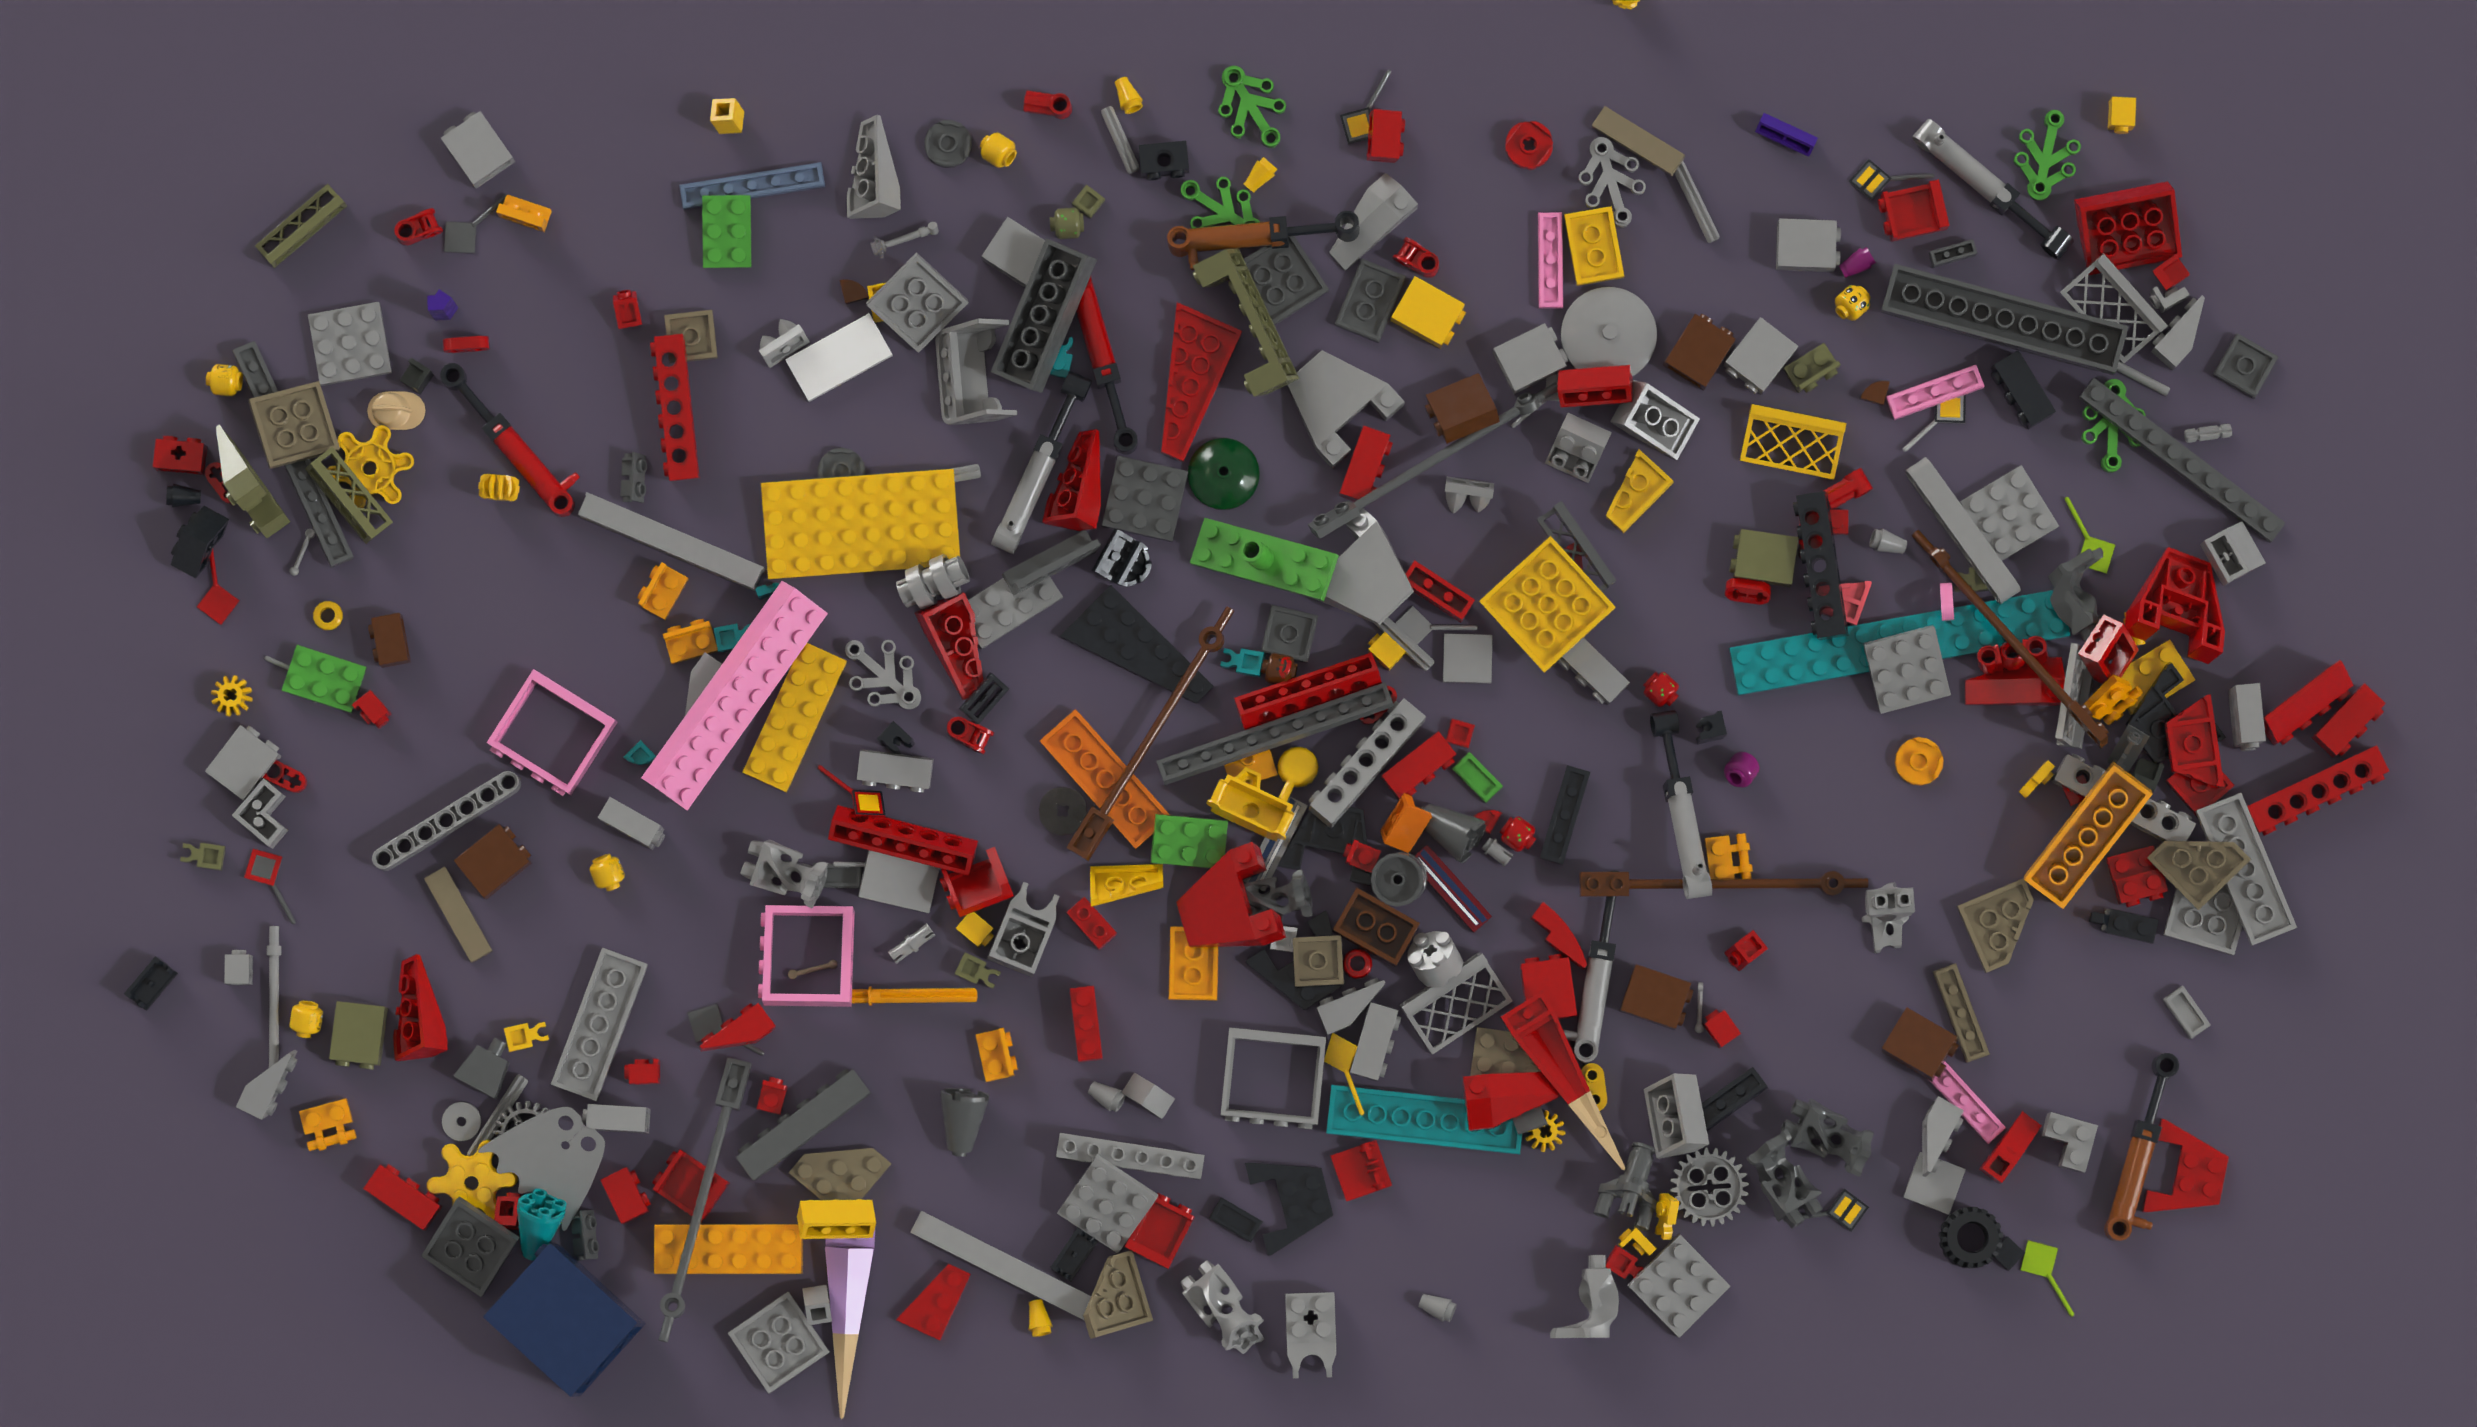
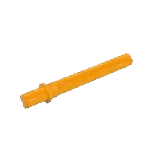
M869 986L868 989H852V1003H868L869 1006H872V1003L976 1002L978 998V992L975 988L872 989V986Z

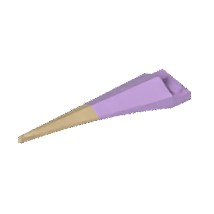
M875 1230L873 1238L826 1239L825 1241L839 1414L841 1419H843L875 1248Z

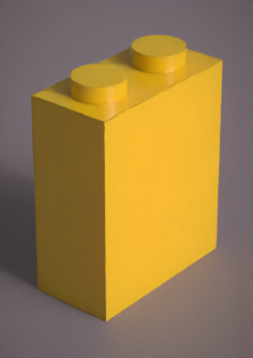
M1414 276L1394 311L1391 322L1441 349L1443 344L1448 346L1455 333L1451 330L1455 323L1460 325L1466 315V312L1463 311L1465 304Z

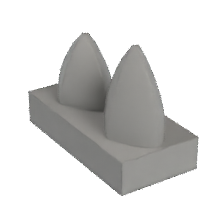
M780 319L778 329L780 337L776 339L771 336H762L759 352L769 368L810 343L799 324L796 325L791 321Z
M1447 476L1445 492L1449 509L1453 514L1456 513L1464 504L1467 495H1470L1473 508L1476 512L1482 511L1489 504L1490 499H1493L1494 483Z

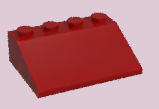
M2168 181L2074 199L2086 268L2103 253L2118 270L2166 261L2175 254L2179 258L2182 257L2175 190ZM2095 267L2088 275L2099 274L2101 272Z

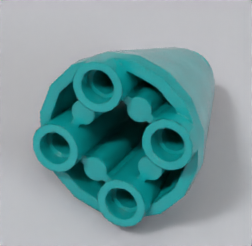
M534 1189L533 1193L521 1196L517 1203L522 1255L526 1259L533 1261L537 1258L534 1255L535 1252L543 1244L548 1245L552 1241L565 1217L567 1205L566 1201L548 1195L547 1191L543 1189Z

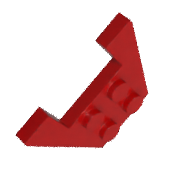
M2160 1119L2159 1126L2162 1129L2158 1141L2180 1145L2181 1149L2172 1194L2168 1195L2146 1190L2142 1212L2219 1205L2229 1157L2166 1119Z

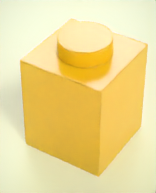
M2112 97L2109 100L2108 130H2114V133L2127 134L2128 131H2132L2135 127L2136 98Z
M735 98L712 99L710 122L718 133H742L744 110Z
M1386 632L1381 636L1377 633L1368 642L1371 646L1368 649V653L1372 652L1373 657L1388 671L1406 653Z
M975 912L967 914L956 927L957 931L978 948L981 945L986 947L994 938L992 934L994 928Z

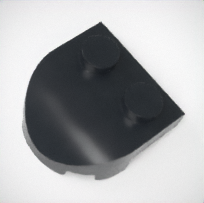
M1114 528L1091 571L1121 586L1129 587L1141 583L1146 579L1151 570L1152 562L1149 558V550L1141 541H1137Z

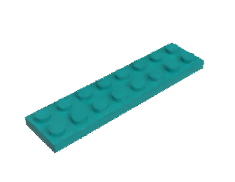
M1331 1085L1326 1134L1520 1155L1522 1134L1518 1135L1512 1119L1501 1123V1125L1495 1128L1469 1131L1465 1099L1355 1087L1364 1111V1115H1360L1350 1087Z

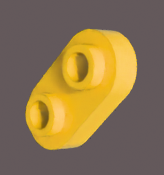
M1589 1063L1581 1071L1591 1094L1597 1095L1600 1098L1599 1103L1596 1105L1599 1111H1601L1607 1104L1604 1072L1599 1065ZM1589 1071H1594L1597 1076L1595 1080H1590L1587 1075Z

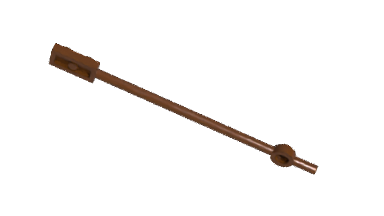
M1920 530L1915 531L1912 537L1925 550L1939 570L1944 571L2069 710V714L2100 748L2104 747L2108 743L2107 734L2109 732L2101 722L2096 723L2091 718L2093 714L2085 704L2080 706L2076 700L2073 701L1976 594L1950 565L1948 560L1951 557L1942 547L1940 549L1934 547Z
M1226 606L1214 627H1206L1200 632V650L1100 810L1091 807L1066 847L1067 849L1087 861L1090 860L1114 821L1107 815L1208 653L1216 652L1224 645L1225 639L1222 631L1235 612L1233 609ZM1216 637V642L1210 644V639Z
M1836 871L1826 872L1820 879H1711L1712 889L1820 888L1824 894L1829 896L1839 894L1843 888H1868V878H1843ZM1579 872L1580 897L1629 896V889H1683V879H1629V872ZM1830 879L1836 880L1837 884L1834 888L1829 885Z

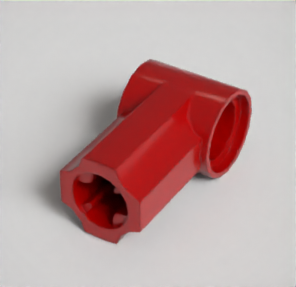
M1026 91L1023 111L1065 119L1072 113V104L1069 98L1062 93L1048 94ZM1060 101L1067 103L1063 111L1055 110V105Z
M1859 468L1843 477L1842 481L1823 491L1828 494L1829 507L1832 510L1852 498L1857 499L1873 490V487L1863 469Z

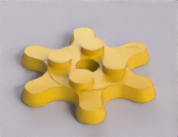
M384 425L377 426L373 431L372 438L367 442L357 441L350 432L341 433L337 440L339 447L344 450L346 455L344 462L371 495H382L389 504L398 503L401 500L402 493L394 484V476L399 471L409 470L413 467V456L406 452L393 454L389 451L388 441L391 438V431ZM368 462L375 463L377 467L375 474H365L363 470L364 465ZM330 466L327 470L336 471V466ZM339 476V482H346L351 487L352 481L348 477ZM355 495V505L358 508H364L367 500L364 496Z
M490 1140L482 1141L478 1146V1150L490 1142ZM455 1144L445 1145L442 1148L441 1155L448 1163V1172L444 1176L430 1178L427 1182V1190L434 1195L447 1194L452 1199V1205L460 1196L494 1220L497 1191L504 1187H513L518 1181V1176L512 1172L498 1174L497 1169L492 1164V1158L495 1154L493 1152L479 1153L477 1150L474 1155L465 1156ZM469 1176L477 1178L479 1182L478 1187L473 1190L465 1184V1179Z

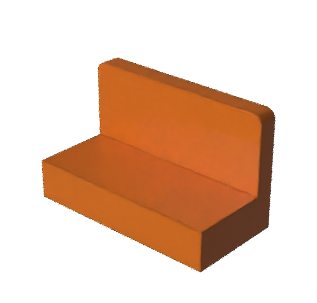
M1404 793L1380 830L1384 844L1409 853L1432 818L1431 813L1415 807L1413 797Z

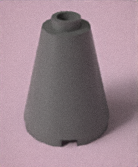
M1434 804L1422 806L1421 809L1430 812L1432 815L1424 830L1456 861L1461 864L1465 863L1472 855L1469 851L1474 846L1478 847L1486 830V822L1482 819Z
M946 1088L945 1091L941 1090L940 1096L947 1149L952 1151L954 1156L964 1157L967 1156V1153L972 1152L989 1101V1094L978 1090L977 1095H975V1093L970 1092V1089Z

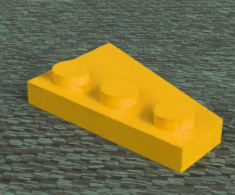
M1638 449L1635 459L1628 469L1626 477L1606 514V518L1623 534L1674 483L1640 449Z
M1163 864L1090 866L1091 907L1163 888Z

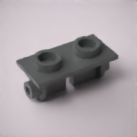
M636 452L624 454L621 475L629 476V480H621L620 497L623 498L622 502L636 501L644 503V496L646 494V455Z
M2129 724L2107 762L2110 764L2115 762L2125 771L2129 772L2150 736Z
M594 1210L577 1211L571 1221L572 1234H580V1238L573 1239L574 1256H576L577 1261L598 1259L599 1244L596 1239L597 1220L594 1216Z

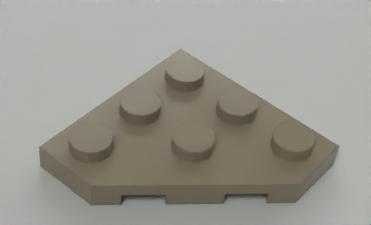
M2164 841L2147 857L2198 910L2252 860L2235 842Z
M2024 878L1957 906L1985 973L2007 965L2010 962L2013 950L2034 901Z
M874 1148L804 1154L789 1171V1174L820 1200H856L865 1197L892 1163Z
M1132 1250L1110 1256L1105 1262L1083 1315L1090 1339L1153 1321Z

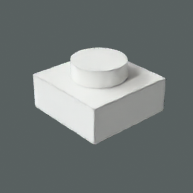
M1283 926L1286 938L1271 943L1270 949L1293 952L1292 938H1296L1297 928Z

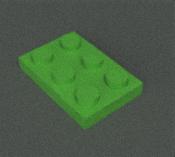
M751 195L702 196L703 268H752Z
M297 645L282 687V692L352 714L354 708L352 704L356 702L367 667Z
M1155 814L1150 862L1204 868L1213 867L1225 855L1228 821Z

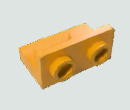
M506 195L504 203H499L496 213L500 218L545 233L552 211L550 208Z
M661 562L660 566L655 565L651 571L649 578L652 580L648 587L643 586L637 599L640 600L638 602L640 607L666 620L689 578Z
M698 619L690 622L691 626L681 628V625L667 629V633L663 634V638L666 642L671 664L700 657L704 652L707 654L718 652L710 621L705 622L704 619Z
M1003 1027L998 1030L975 1034L986 1082L1015 1076L1014 1070H1018L1015 1055L1010 1056L1008 1048L1013 1046L1010 1032L1005 1033Z

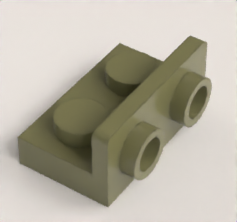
M1825 343L1784 367L1783 370L1798 393L1803 390L1808 393L1818 386L1816 382L1822 378H1825L1827 381L1837 375V369L1841 364L1839 361L1836 362Z

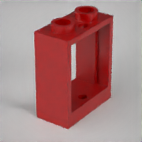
M2103 614L2078 655L2092 678L2104 684L2113 674L2121 678L2139 649L2124 623Z

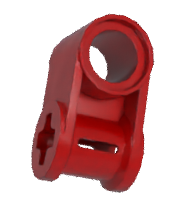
M434 208L423 210L412 217L399 221L394 229L397 240L401 244L408 246L442 233L443 229L438 226L434 216ZM426 220H429L431 227L428 226ZM403 228H411L413 230L411 236L407 238L400 236V232Z
M1405 237L1403 239V246L1398 254H1394L1392 258L1423 277H1434L1439 271L1438 257L1423 248L1416 241ZM1426 260H1431L1435 263V267L1431 270H1426L1422 267V263Z
M962 717L950 719L947 725V733L952 739L983 755L986 752L984 748L990 736L994 735L993 731ZM955 722H960L965 727V731L960 735H956L951 731V726ZM982 734V737H981L979 743L977 744V741H978L980 735Z

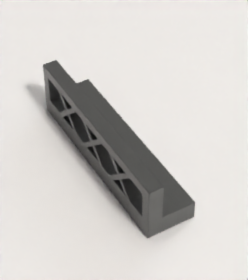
M1562 501L1537 519V522L1548 538L1551 536L1559 545L1561 535L1572 537L1575 541L1573 550H1563L1566 553L1572 554L1573 561L1575 555L1586 557L1588 565L1587 570H1583V572L1587 576H1599L1604 584L1599 587L1602 592L1615 584L1616 579ZM1553 514H1556L1561 521L1559 531L1549 529L1544 521ZM1563 525L1568 532L1562 531ZM1553 533L1559 534L1558 540L1555 538ZM1576 546L1579 547L1581 552L1576 551ZM1590 565L1592 566L1595 572L1589 571Z
M1084 530L1005 571L1002 577L1014 596L1097 552L1101 544L1098 539L1092 541L1087 531Z

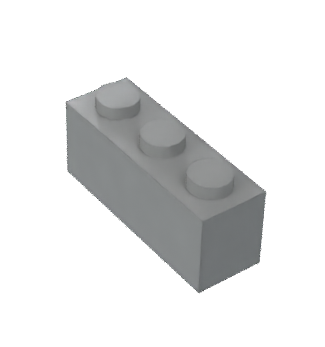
M1582 638L1557 661L1566 671L1571 669L1576 674L1574 678L1584 688L1588 686L1594 691L1592 696L1600 704L1605 702L1609 705L1630 683L1585 638Z
M862 749L859 756L857 780H862V785L876 786L878 782L885 783L886 788L900 789V786H908L910 791L924 792V789H929L931 785L934 758Z
M1370 1002L1350 1074L1373 1081H1378L1379 1077L1384 1078L1388 1065L1383 1063L1386 1053L1391 1054L1395 1041L1390 1039L1393 1030L1398 1031L1401 1017L1397 1016L1398 1010Z

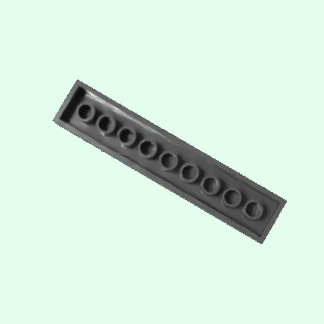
M1894 264L1881 313L2111 375L2116 373L2129 327L1899 264Z

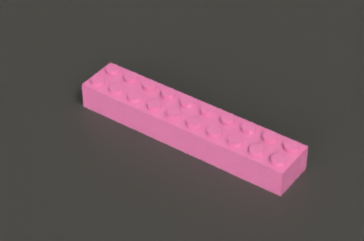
M781 581L641 778L688 811L828 613L796 588Z

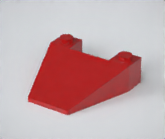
M2170 547L2166 548L2126 612L2125 627L2132 637L2146 641L2159 630L2161 625L2189 636L2187 657L2209 664L2221 655L2224 647L2225 629L2210 562Z
M1253 842L1230 849L1176 902L1190 948L1264 946L1286 938L1281 917L1273 909L1255 915L1252 914L1243 879L1267 871L1261 849Z

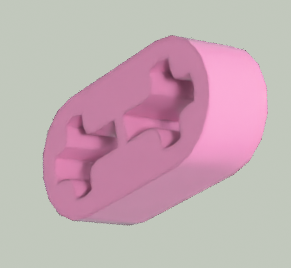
M1952 582L1940 583L1942 621L1954 620Z

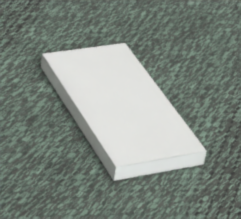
M868 313L785 360L808 402L892 357L893 354L871 315Z

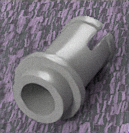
M1489 838L1481 849L1485 851V855L1488 853L1504 867L1513 854L1498 844L1496 838L1494 840Z

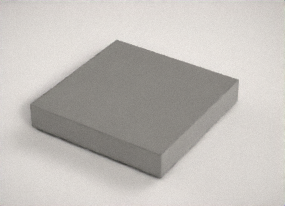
M1444 634L1443 683L1491 684L1492 635Z
M1919 1152L1903 1198L1949 1215L1966 1169L1941 1160L1935 1173L1931 1172L1927 1177L1922 1176V1152Z

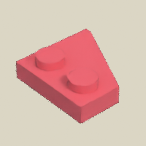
M1871 581L1841 584L1848 624L1857 626L1872 584ZM1829 585L1818 587L1819 596H1825L1830 591ZM1830 607L1824 608L1821 614L1832 617L1833 609Z

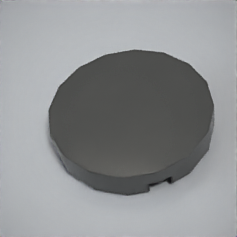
M954 120L937 122L927 131L924 139L925 151L929 159L934 164L943 168H954L963 164L972 150V138L968 130L961 123Z
M842 447L827 452L820 460L817 470L819 479L866 475L865 465L861 457L853 450Z

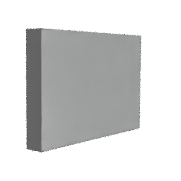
M868 850L858 897L929 914L939 868Z

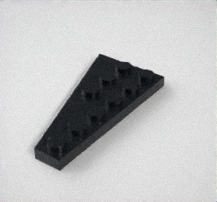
M1112 585L1060 635L1061 638L1089 650L1171 692L1175 690L1191 664ZM1197 671L1182 697L1197 704L1214 686Z

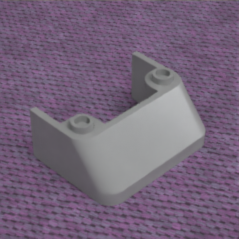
M978 318L942 329L936 335L935 344L941 415L946 424L959 425L994 422L1017 415V410H1002L1000 401L997 398H988L984 352L992 349L996 342L995 329L1009 325V320Z

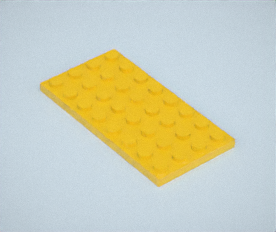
M954 469L761 483L768 579L909 569L918 564L928 568L929 560L939 555L945 554L948 559L960 556Z

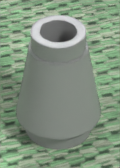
M1883 528L1880 530L1874 529L1869 546L1878 552L1903 554L1907 546V540Z
M1096 1081L1091 1084L1088 1090V1094L1108 1111L1113 1110L1117 1112L1126 1095L1122 1094V1090Z
M1423 1294L1418 1307L1442 1322L1444 1320L1450 1322L1457 1304L1453 1303L1452 1299Z

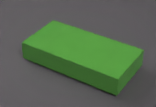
M1470 752L1452 768L1485 804L1503 787Z

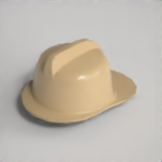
M400 391L378 393L371 399L367 409L368 418L374 426L384 425L390 430L413 429L420 425L426 412L425 405L419 396L411 392Z

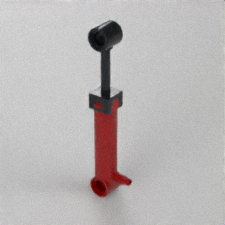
M1090 276L1076 313L1098 389L1106 388L1118 429L1114 436V446L1119 453L1127 455L1137 449L1138 438L1136 432L1126 426L1115 384L1121 383V378ZM1122 436H1130L1133 440L1132 444L1128 447L1122 446L1119 443Z
M456 363L445 365L440 373L441 380L445 386L451 390H459L487 423L482 427L484 432L552 512L559 517L569 516L574 511L575 502L566 490L575 484L580 476L574 472L560 483L504 416L499 413L494 417L466 384L467 375L463 368ZM457 371L460 373V377L456 382L448 381V375L451 372ZM560 498L568 500V504L564 509L556 508V501Z

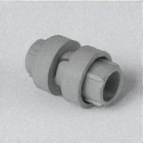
M945 554L929 560L930 568L924 569L921 564L906 569V578L896 582L899 596L904 605L909 608L917 604L923 610L937 603L936 596L940 594L946 600L961 593L960 586L970 582L967 568L961 557L956 556L948 559Z

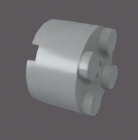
M1432 931L1418 933L1413 938L1407 958L1416 976L1425 986L1432 988L1442 987L1449 983L1447 980L1453 976L1456 978L1460 974L1463 967V959L1447 932Z

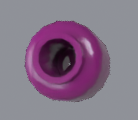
M1737 752L1725 765L1724 775L1731 785L1741 788L1747 787L1758 775L1759 763L1751 754Z

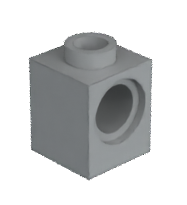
M232 950V954H225L224 984L253 985V956L246 954V950Z

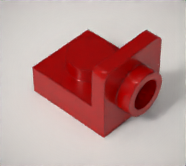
M621 290L617 292V295H613L618 329L642 325L637 292Z
M1354 839L1353 844H1347L1343 857L1347 858L1345 864L1372 874L1381 851Z
M1752 930L1724 953L1729 963L1738 971H1741L1768 948L1756 932Z
M769 1077V1081H762V1089L757 1105L758 1110L781 1115L788 1086L783 1085L784 1080Z

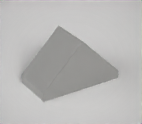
M1135 1072L1122 1091V1094L1163 1119L1175 1100L1171 1095Z

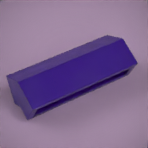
M1763 113L1755 130L1756 133L1808 157L1818 137L1766 113Z
M440 289L435 295H427L428 311L435 321L450 320L459 308L452 297Z

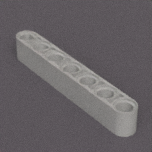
M1924 457L1906 469L1905 473L1910 482L1996 601L2002 604L2020 592L2021 588L1932 463Z
M511 771L502 772L375 850L372 855L373 864L383 871L395 868L516 794L521 788L520 778ZM507 777H514L515 785L511 789H505L503 786V781ZM488 789L493 790V800L489 802L483 801L482 795L484 791ZM471 802L474 806L473 811L468 815L463 814V804ZM445 815H451L453 818V822L449 827L441 825V819ZM426 827L431 828V837L427 840H422L420 837L421 830ZM404 840H409L411 843L410 850L402 853L399 849L400 843ZM383 853H388L390 855V862L384 866L380 865L379 856Z

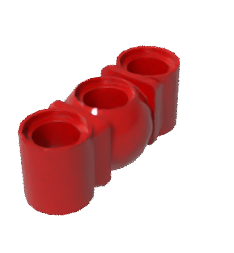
M2039 636L2022 639L2023 646L2040 664H2043L2048 658L2046 641ZM2008 642L2003 643L2000 647L1998 644L1984 646L1977 653L1980 671L1987 675H1992L1997 671L2003 672V668L2018 670L2026 662L2019 655L2015 658L2007 657L2009 653H2017ZM2034 648L2042 649L2040 653L2031 652ZM1985 658H1994V661L1991 663L1983 662Z

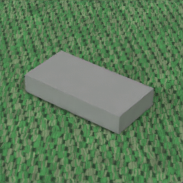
M2183 985L2162 999L2190 1039L2211 1026Z

